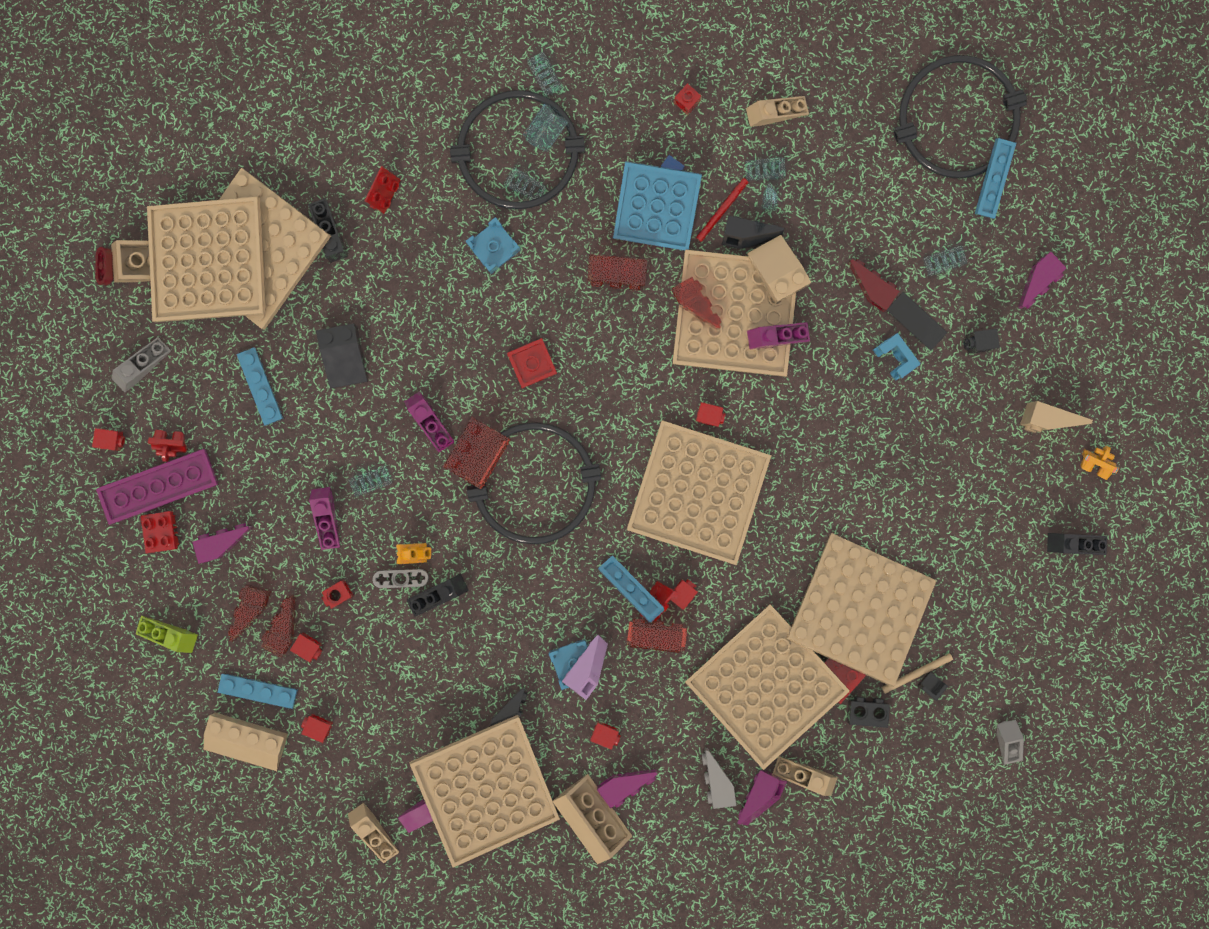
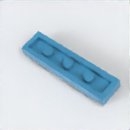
M996 138L975 214L995 219L1016 143Z
M254 347L236 354L264 426L283 419L256 348Z
M613 555L598 568L650 623L664 611V607Z
M222 673L217 693L293 709L298 689Z

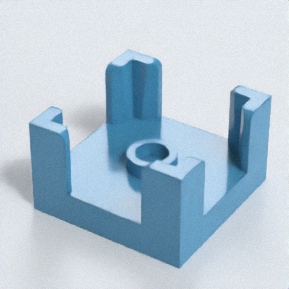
M496 217L476 237L471 236L466 240L467 245L490 274L521 251L520 247L512 240Z
M898 333L873 349L877 357L892 350L894 357L901 362L900 366L890 372L895 381L903 378L920 365V362Z
M586 639L549 651L551 662H553L559 678L561 690L569 688L562 681L575 665L578 658L588 648Z

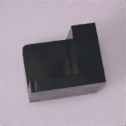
M928 672L918 684V687L937 701L948 688V685L931 672Z

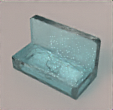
M544 103L523 135L530 145L548 152L568 121L555 114L553 109Z

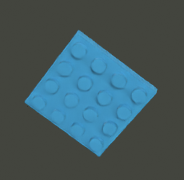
M625 161L613 238L679 250H689L702 174Z

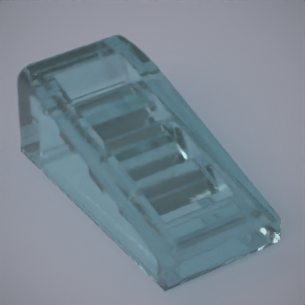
M544 52L527 60L544 96L547 97L562 89ZM542 60L544 61V63H542L541 65H539V66H537V67L534 66L535 64L539 63L540 61H542ZM547 67V69H548L547 71H545V72H543V73H541V74H538V72H539L540 70H542V69H544V68ZM551 74V78L542 82L541 79ZM555 82V85L547 89L545 88L546 85Z
M785 158L745 161L746 180L784 179L786 176ZM767 164H771V174H768ZM775 164L779 166V173L775 172ZM751 165H755V175L753 176ZM759 165H763L762 175H760Z
M515 167L511 169L503 183L507 188L529 200L541 197L547 188ZM515 175L519 176L515 184L511 183ZM521 180H526L522 188H519L518 186ZM529 182L532 183L530 190L526 192L525 189ZM537 186V187H539V190L537 191V193H536V195H535V197H534V196L531 195V194L533 193L535 187Z
M768 184L763 191V210H777L779 194L772 184Z
M962 245L923 258L928 276L967 264ZM955 252H957V255H958V259H959V262H958V263H957L956 258H955V255H954ZM948 254H949V257H950V260H951L952 265H949V263H948V260H947V257H946V255H948ZM938 257L942 258L943 268H941ZM932 259H934L936 270H933L931 264Z
M386 465L349 479L355 497L393 483ZM381 471L385 479V482L383 483L379 476V472ZM371 475H375L378 485L374 484ZM366 477L370 484V488H367L366 483L364 481V478ZM358 480L360 481L361 486L363 488L362 491L359 490V487L357 485L356 481Z

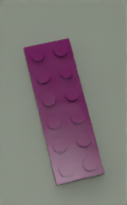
M202 449L99 487L96 491L108 524L112 525L219 484L207 451Z

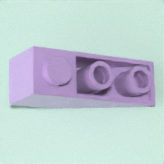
M599 635L590 642L588 648L578 658L575 665L562 681L585 700H587L598 685L608 645Z

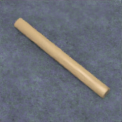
M948 653L898 678L894 687L886 684L881 689L886 694L952 661L953 658Z

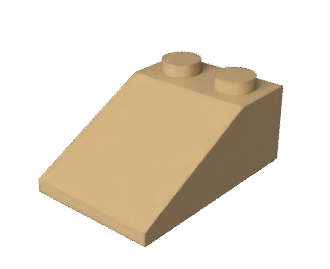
M781 235L747 253L775 304L811 283L803 266Z
M116 240L113 242L111 247L114 282L150 281L149 241Z
M1035 401L1027 403L1020 425L1025 426L1024 430L1036 433L1042 430L1092 424L1093 420Z

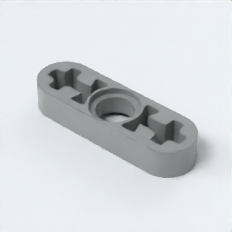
M424 569L382 570L376 572L373 576V583L378 588L421 587L429 581V574ZM408 572H412L411 576H417L418 572H421L425 579L422 580V583H419L418 580H411L412 584H409L410 575ZM389 573H393V585H390V581H384L383 585H381L380 581H377L380 574H383V577H390ZM398 573L405 574L406 582L404 584L397 583L396 575Z

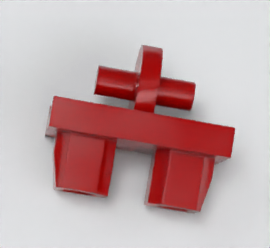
M155 430L153 438L148 439L151 449L156 450V455L162 456V461L168 462L170 457H176V452L187 453L183 432H173L171 440L166 439V431Z

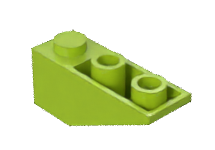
M141 616L135 633L175 652L184 653L193 652L198 634L144 616Z

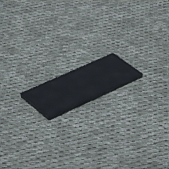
M904 292L887 309L894 318L930 351L948 333Z

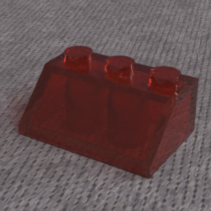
M589 254L587 282H590L591 286L602 287V284H610V288L621 289L622 286H629V290L640 291L641 288L645 287L648 260Z
M472 417L443 467L482 489L511 439Z
M633 619V622L628 624L626 647L684 653L687 628H683V624L672 623L671 626H664V622L652 621V624H645V620Z

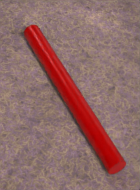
M742 178L696 236V239L700 242L705 239L749 183L745 178Z

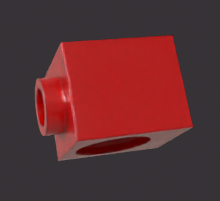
M687 83L674 97V104L688 115L699 104L702 96Z
M701 402L695 422L719 427V424H723L726 413L723 412L722 407Z
M95 428L93 448L120 451L121 447L124 446L125 437L123 432Z
M345 579L322 592L324 604L327 607L330 606L331 609L354 596ZM334 590L340 592L341 597L339 600H335L332 597Z
M689 579L686 582L681 580L674 589L680 593L677 599L672 597L670 600L684 610L698 593L695 590L696 585Z
M303 632L298 636L290 651L311 662L320 657L323 651L320 648L323 644Z
M311 714L309 717H305L301 728H303L302 735L323 743L327 739L333 722Z
M597 721L590 741L612 750L613 745H618L621 735L618 734L619 729Z

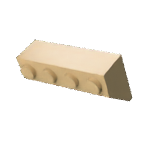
M215 712L209 716L204 732L203 749L277 771L288 734Z
M588 774L564 790L552 801L597 864L611 859L632 837L613 808L610 809L600 795L596 784Z

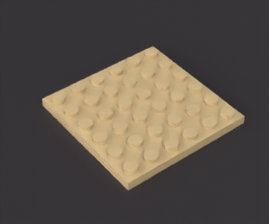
M241 168L219 200L247 197L260 198L266 314L246 315V317L265 330L331 235L245 169Z
M259 197L147 206L152 322L266 314Z
M685 250L672 364L787 377L790 345L750 350L747 330L764 326L793 324L796 293L775 304L749 257Z
M661 421L627 530L737 565L771 455Z
M831 533L787 639L894 687L937 580Z
M771 605L764 609L685 681L763 770L850 692L814 651L787 639L791 626Z
M518 715L409 762L452 867L560 820Z

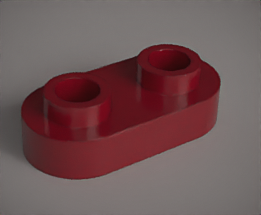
M99 247L96 251L95 272L96 282L99 285L108 286L114 279L113 255L108 247Z

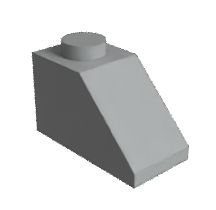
M1016 720L997 724V738L1004 765L1023 761L1024 738Z

